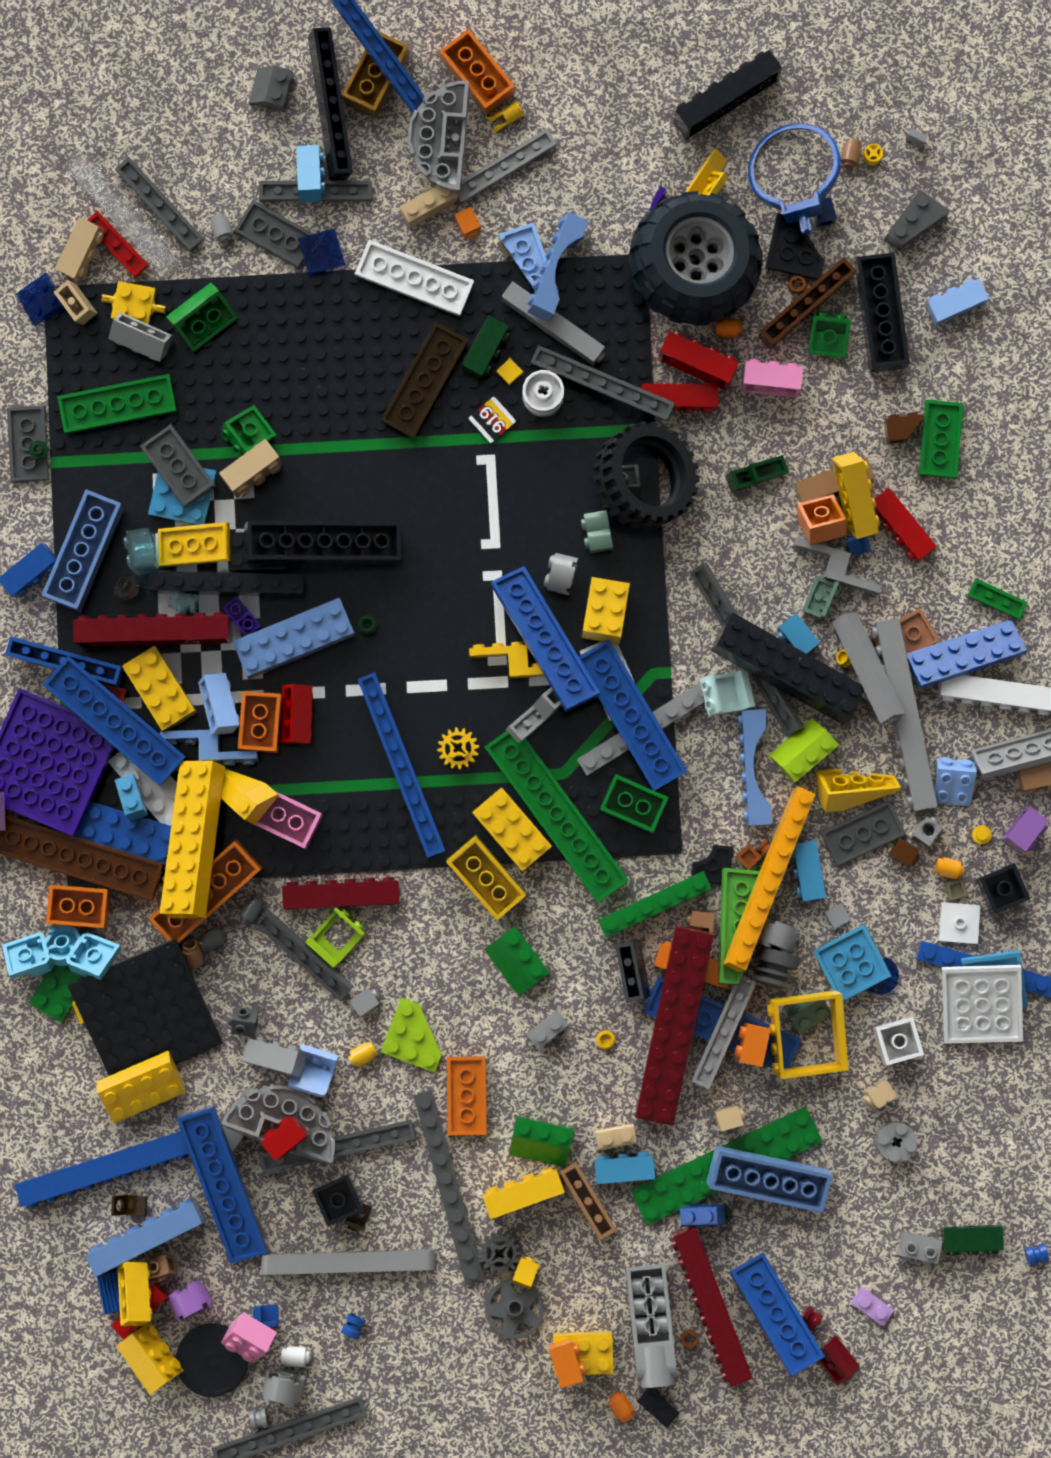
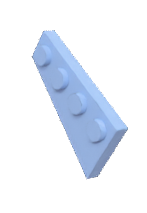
M534 222L498 234L499 239L532 288L537 278L540 279L541 277L539 271L542 264L547 261Z

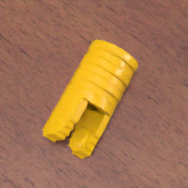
M517 101L487 117L490 122L500 116L503 117L504 122L493 128L496 133L523 117L524 114Z

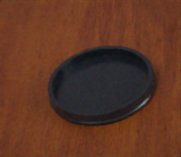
M217 1323L197 1326L189 1331L179 1344L176 1359L184 1370L179 1374V1377L185 1386L196 1394L205 1397L225 1395L234 1390L246 1374L248 1361L244 1360L242 1355L237 1352L227 1350L225 1345L221 1343L229 1328L228 1326Z

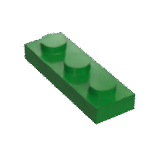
M977 578L974 579L967 594V597L1017 620H1020L1028 603Z

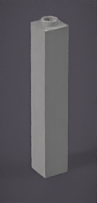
M512 281L501 296L503 303L592 366L596 362L600 363L606 355L604 353L605 346L557 312L554 313L548 322L528 313L530 305L527 302L531 294Z
M857 612L845 613L833 621L832 624L880 724L889 723V725L897 723L900 720L899 717L904 715L905 711Z

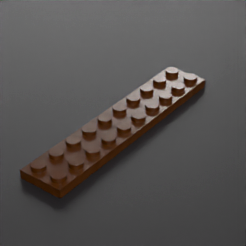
M5 815L6 831H0V854L143 899L154 900L164 864Z

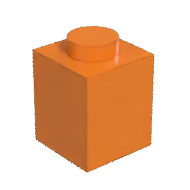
M472 207L454 214L455 221L464 239H473L479 235L481 225Z

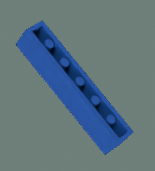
M11 636L5 655L9 658L56 670L63 660L70 656L97 681L115 687H120L125 671L122 666Z

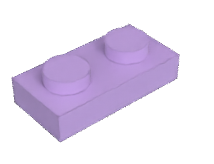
M863 1287L859 1289L850 1302L882 1326L885 1325L894 1311Z

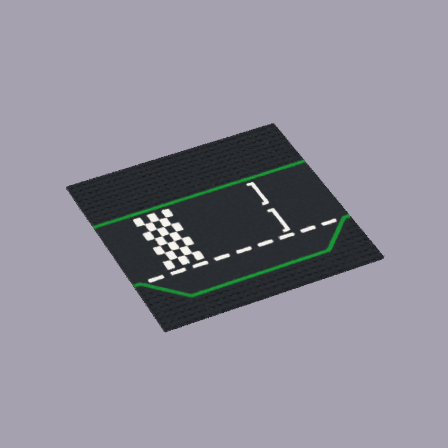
M629 254L559 258L557 262L555 283L560 299L555 312L605 346L604 353L606 355L600 363L596 362L594 366L502 302L501 296L512 281L530 294L535 293L515 261L436 265L474 280L473 287L460 317L355 276L356 270L126 282L156 288L155 304L166 306L165 314L154 312L149 324L172 335L167 355L160 362L108 339L113 322L111 319L113 307L111 303L101 302V298H103L102 294L114 296L118 283L77 285L97 312L84 325L73 320L54 294V291L60 286L44 288L55 556L58 557L85 490L117 501L125 507L81 613L56 603L59 650L122 666L153 647L80 648L73 643V620L78 619L79 616H90V619H98V616L101 615L109 616V618H117V615H129V618H136V615L146 614L148 617H156V614H167V617H175L177 613H185L187 616H194V613H206V616H214L215 612H224L227 615L222 606L236 595L152 594L149 591V571L229 573L228 561L163 568L158 565V529L193 526L192 524L148 515L158 471L140 446L170 424L203 468L217 471L216 486L213 489L206 524L228 522L230 523V532H244V525L247 521L400 522L402 560L398 564H288V573L263 574H303L305 577L304 597L237 595L261 625L254 632L340 598L354 631V637L251 679L247 678L233 643L156 646L198 712L169 731L210 730L198 684L206 674L226 673L227 680L231 684V695L235 699L236 714L239 715V718L241 714L242 691L282 695L283 685L313 686L311 744L281 743L280 728L278 754L258 752L259 762H254V765L246 766L242 763H235L234 766H225V769L264 782L274 791L323 814L307 850L244 820L221 798L213 860L237 839L263 867L252 878L450 867L446 863L447 859L472 837L477 835L501 864L514 863L472 814L475 809L501 787L552 846L535 862L566 860L484 748L506 732L508 726L530 709L551 686L545 676L510 679L508 656L470 658L469 648H473V645L484 644V647H492L494 643H504V646H511L512 642H523V645H526L490 585L491 581L525 566L578 656H580V650L601 642L582 638L592 577L630 583L620 644H618L636 686L652 712L673 700L662 526L655 529L651 527L648 530H642L641 526L635 529L630 527L631 523L629 522L625 524L619 522L620 517L617 515L613 517L609 513L611 511L609 507L603 508L601 503L603 501L602 495H597L596 492L599 485L598 482H594L593 478L597 475V470H594V464L600 460L596 456L599 451L603 450L602 445L610 440L612 436L632 424L636 425L640 422H646L647 425L655 422V416L559 375L557 376L562 380L564 386V398L560 409L554 414L543 417L530 413L524 405L522 394L526 378L533 372L545 370L531 363L538 345L640 388L643 383L653 384L648 305L642 295L637 292L632 282L628 260ZM211 282L220 291L238 318L193 352L166 316ZM489 315L508 325L510 336L506 343L502 342L499 348L501 352L497 360L493 359L490 364L492 369L489 375H485L483 379H480L462 370V363ZM437 322L469 339V342L415 439H412L382 423L381 418L434 323ZM509 358L523 371L510 386L496 373V370ZM170 374L177 412L70 434L64 433L57 396ZM492 397H495L516 422L490 443L469 420V417ZM255 405L276 433V437L268 443L277 453L283 465L280 466L281 469L277 473L269 474L265 477L266 480L261 485H254L250 488V492L246 496L236 498L219 473L239 459L241 455L237 456L234 453V445L230 440L226 441L223 438L221 428L224 422ZM642 446L630 447L624 453L622 466L638 465L641 501L651 506H660L657 455ZM607 510L613 550L590 554V549L585 548L584 538H587V532L582 530L581 520L584 519V514ZM555 553L578 558V562H574L577 565L573 585L570 589H567L571 591L570 595L549 591L547 587H544L545 577L551 571V568H548L550 556L555 555ZM366 615L374 617L377 622L375 632L369 635L361 633L358 628V621ZM232 621V635L234 641L244 637L245 635ZM366 622L364 624V627L367 629L370 628L371 623ZM527 647L528 667H532V664H537ZM124 671L120 688L127 689L124 704L160 734L162 730ZM374 672L445 848L444 852L429 858L426 856L357 680ZM598 697L568 711H565L561 705L550 718L526 737V740L612 858L680 854L682 852L678 778L655 791L669 798L653 834L599 811L615 774L651 790L652 788L629 750L586 776L579 765L578 758L619 733L613 722H609ZM60 700V705H61V706H64V707H66V708H69L68 706H66V705ZM673 722L662 730L676 752ZM239 726L234 733L220 734V752L240 751L238 749ZM455 728H458L459 732L465 728V734L472 732L471 739L477 738L474 745H479V748L475 749L478 756L472 757L475 762L469 761V767L467 768L465 765H462L461 770H459L458 765H455L453 769H451V763L444 765L446 759L440 760L439 757L443 753L437 751V749L442 748L438 744V741H444L442 734L448 736V730L454 733ZM462 736L452 737L453 740H460ZM184 742L174 745L176 749L186 756L184 761H199V742H196L195 745H185ZM470 742L466 745V750L469 753L471 752ZM448 744L445 747L447 756L450 753V746ZM453 744L455 753L459 751L465 754L461 744L459 746ZM114 748L110 759L114 755H116L119 752V750ZM456 757L454 761L465 760L463 757ZM109 763L105 768L91 802L124 811L115 780L121 777ZM178 770L171 774L176 782L178 780ZM146 807L148 815L144 816V818L159 822ZM67 875V886L85 888L105 887ZM160 877L159 884L164 883Z

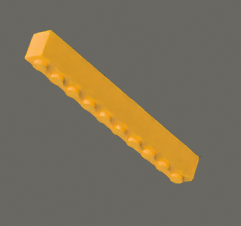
M799 786L792 790L722 965L739 973L747 969L811 808L815 793Z

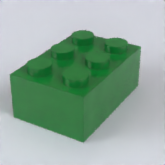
M615 774L599 811L653 834L669 797Z

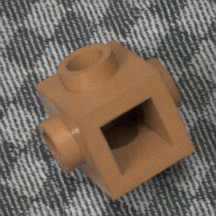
M158 1253L145 1261L150 1271L149 1280L156 1281L157 1284L167 1282L168 1278L178 1275L174 1255Z

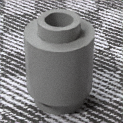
M223 213L211 217L210 225L216 241L221 243L229 242L234 234L228 217Z

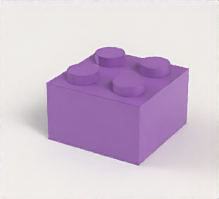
M1031 806L1025 808L1001 840L1018 853L1031 851L1037 843L1035 839L1039 835L1042 836L1048 829L1046 824L1049 820Z

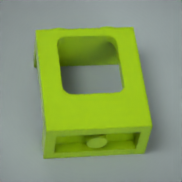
M335 908L334 912L316 932L305 941L333 968H336L366 934L363 932L365 927L357 920L353 923L349 919L351 915L344 908L340 910ZM338 918H343L356 930L355 935L341 950H337L324 938V934Z

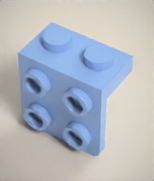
M948 757L936 758L935 767L937 775L934 792L937 803L969 806L972 801L977 774L975 762L967 759L961 761L952 760Z
M301 1044L300 1052L307 1055L301 1077L291 1075L288 1086L318 1097H325L335 1071L338 1055Z

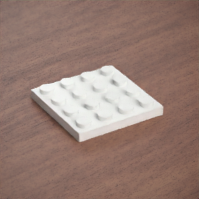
M1021 965L942 967L944 1044L1023 1041Z

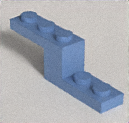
M210 730L160 731V735L173 746L184 742L185 745H195L196 742H199V761L213 760L224 766H234L235 763L249 766L254 765V762H259L257 751L220 752V734L211 735Z

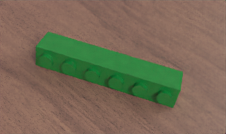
M704 871L598 919V922L605 937H609L712 888Z

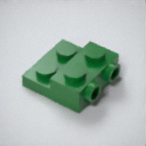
M817 311V314L812 316L808 353L846 358L851 319L847 318L846 314L837 313L836 317L828 316V312Z
M255 405L224 422L221 428L223 438L226 441H231L234 445L233 451L237 456H243L264 439L269 442L276 437V433Z

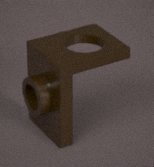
M136 1195L112 1196L111 1216H147L148 1197ZM118 1200L121 1201V1209L119 1211L116 1208Z
M363 1203L365 1208L364 1217L350 1216L346 1218L344 1224L348 1225L347 1228L352 1231H362L372 1207Z

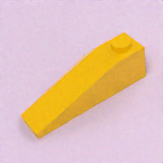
M225 769L221 798L244 820L256 825L279 794L264 782Z
M841 769L816 770L818 797L825 812L844 811L901 790V786L894 775L871 773L869 777L860 775L859 771H852V775L840 774Z

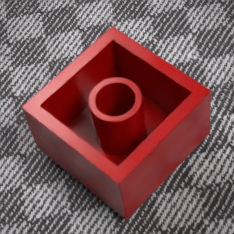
M296 1116L285 1117L278 1123L280 1126L278 1129H271L262 1136L264 1140L260 1143L274 1161L280 1160L310 1135Z

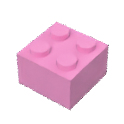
M243 1312L230 1324L221 1343L225 1345L227 1350L237 1352L242 1355L244 1360L255 1363L267 1353L277 1332Z

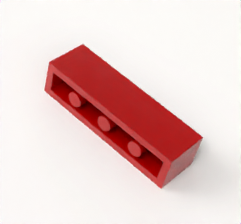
M643 383L640 386L643 390L674 402L676 406L672 413L683 411L685 414L694 413V411H701L702 414H711L718 408V385Z
M889 487L874 498L876 502V508H874L875 515L883 521L881 523L883 528L887 532L891 531L895 536L893 539L897 545L903 546L907 552L905 553L911 561L915 560L918 563L937 547Z

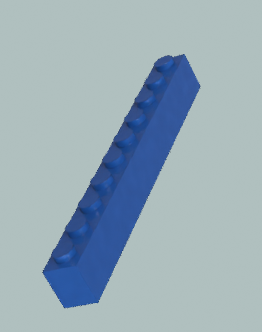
M179 1131L15 1184L14 1186L20 1206H27V1209L39 1206L38 1202L42 1200L49 1203L58 1200V1195L64 1194L67 1197L76 1194L75 1190L83 1188V1191L95 1188L94 1184L98 1182L104 1185L113 1182V1178L120 1176L121 1179L132 1176L131 1172L138 1169L139 1173L151 1170V1165L158 1164V1167L169 1164V1159L176 1158L177 1161L188 1158L189 1150L182 1132Z

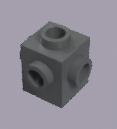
M235 1007L234 1014H230L228 1025L231 1026V1034L255 1037L258 1026V1010Z

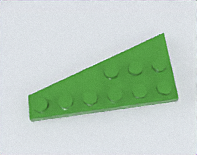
M733 868L722 869L718 984L739 985L743 972L739 973L722 964L760 871Z

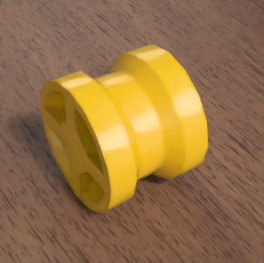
M878 144L868 145L863 153V161L869 166L877 165L883 156L882 148Z

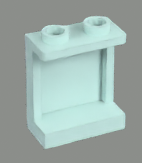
M746 670L715 676L709 675L700 679L708 716L738 712L755 707Z

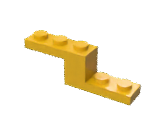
M512 642L511 646H504V643H494L492 647H484V644L473 645V648H469L470 658L508 656L510 679L544 676L538 664H532V667H528L527 646L523 645V642Z

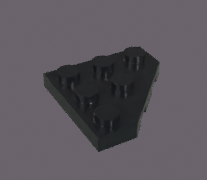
M777 213L765 269L818 280L822 275L824 259L815 249L809 236L806 233H801L799 221L787 224L783 214Z

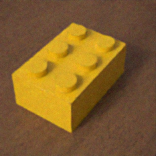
M592 577L582 638L601 642L609 639L613 644H620L630 583Z
M150 1322L133 1332L116 1346L149 1395L184 1371L180 1362L170 1352L169 1346L163 1342L158 1335L157 1329Z
M612 1331L553 1333V1343L567 1338H572L573 1342L577 1341L580 1356H577L578 1361H583L586 1375L614 1374Z

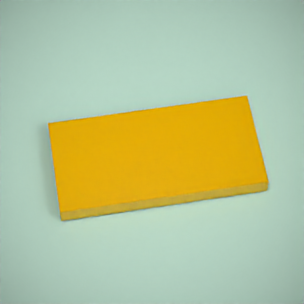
M228 522L158 529V565L161 568L230 561V523Z

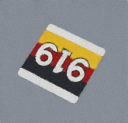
M492 397L469 417V420L490 443L516 422L495 397Z

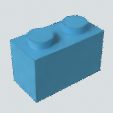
M797 613L777 628L779 631L777 635L781 640L787 641L788 644L806 654L820 644Z
M134 774L116 779V787L124 814L128 820L133 821L147 816L148 812L140 785Z

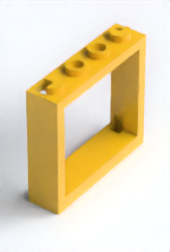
M836 990L769 999L770 1005H767L768 1016H771L769 1028L771 1029L770 1035L773 1038L770 1048L775 1061L772 1063V1069L778 1078L788 1079L849 1070L842 993ZM830 999L835 1062L784 1069L778 1006Z

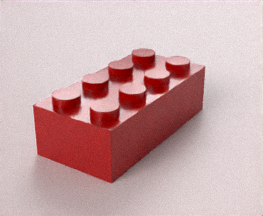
M669 331L658 358L659 361L709 384L718 385V388L727 391L739 364L734 357L730 355L723 356L715 348L701 346V343L695 339L690 341L677 331Z

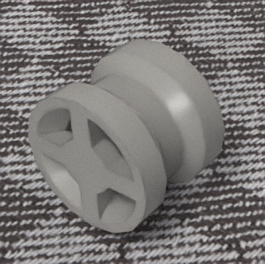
M262 1408L257 1412L255 1410L250 1411V1422L253 1431L260 1427L264 1429L269 1428L266 1408Z

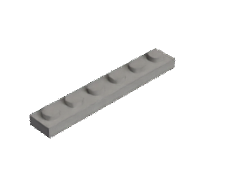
M546 128L463 179L460 191H456L461 204L556 147L557 143L549 130Z
M742 976L739 985H733L691 1082L710 1089L756 985L755 981Z

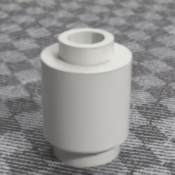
M287 1346V1348H282L281 1364H286V1367H305L306 1363L310 1362V1351H306V1347Z

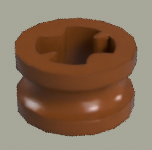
M796 275L789 280L788 288L792 293L799 294L803 292L806 282L803 277ZM798 280L800 281V285H802V287H798L797 289L793 288L794 284L792 285V282L795 283Z
M768 839L755 849L760 852L761 856L765 855L770 848Z
M691 1329L683 1331L681 1334L682 1344L687 1348H693L697 1345L699 1340L697 1333ZM688 1333L691 1336H695L692 1344L684 1341V1338H687L685 1335Z

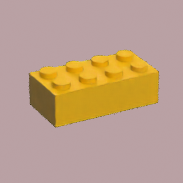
M854 452L833 457L832 462L842 510L846 518V529L856 539L879 533L878 526H880V521L874 511L876 502L874 497H871L870 491L873 490L871 480L867 477V472H869L867 462Z
M156 646L151 647L122 665L162 731H169L198 713Z
M502 787L472 812L522 872L552 848L551 844Z
M477 835L472 837L446 861L496 920H499L526 896L524 889Z
M169 1051L96 1082L97 1093L113 1124L186 1093L184 1081Z
M552 1166L541 1169V1174L534 1176V1173L522 1176L523 1180L519 1182L513 1179L505 1182L502 1188L497 1189V1186L486 1189V1193L483 1194V1200L490 1220L565 1193L557 1168L552 1169Z

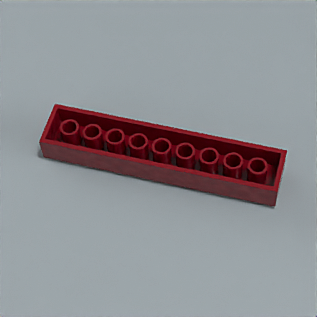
M675 925L635 1118L671 1126L674 1125L714 933Z

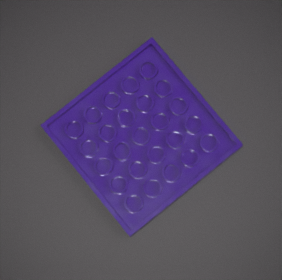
M19 688L0 729V792H4L5 808L75 837L115 747L71 709Z

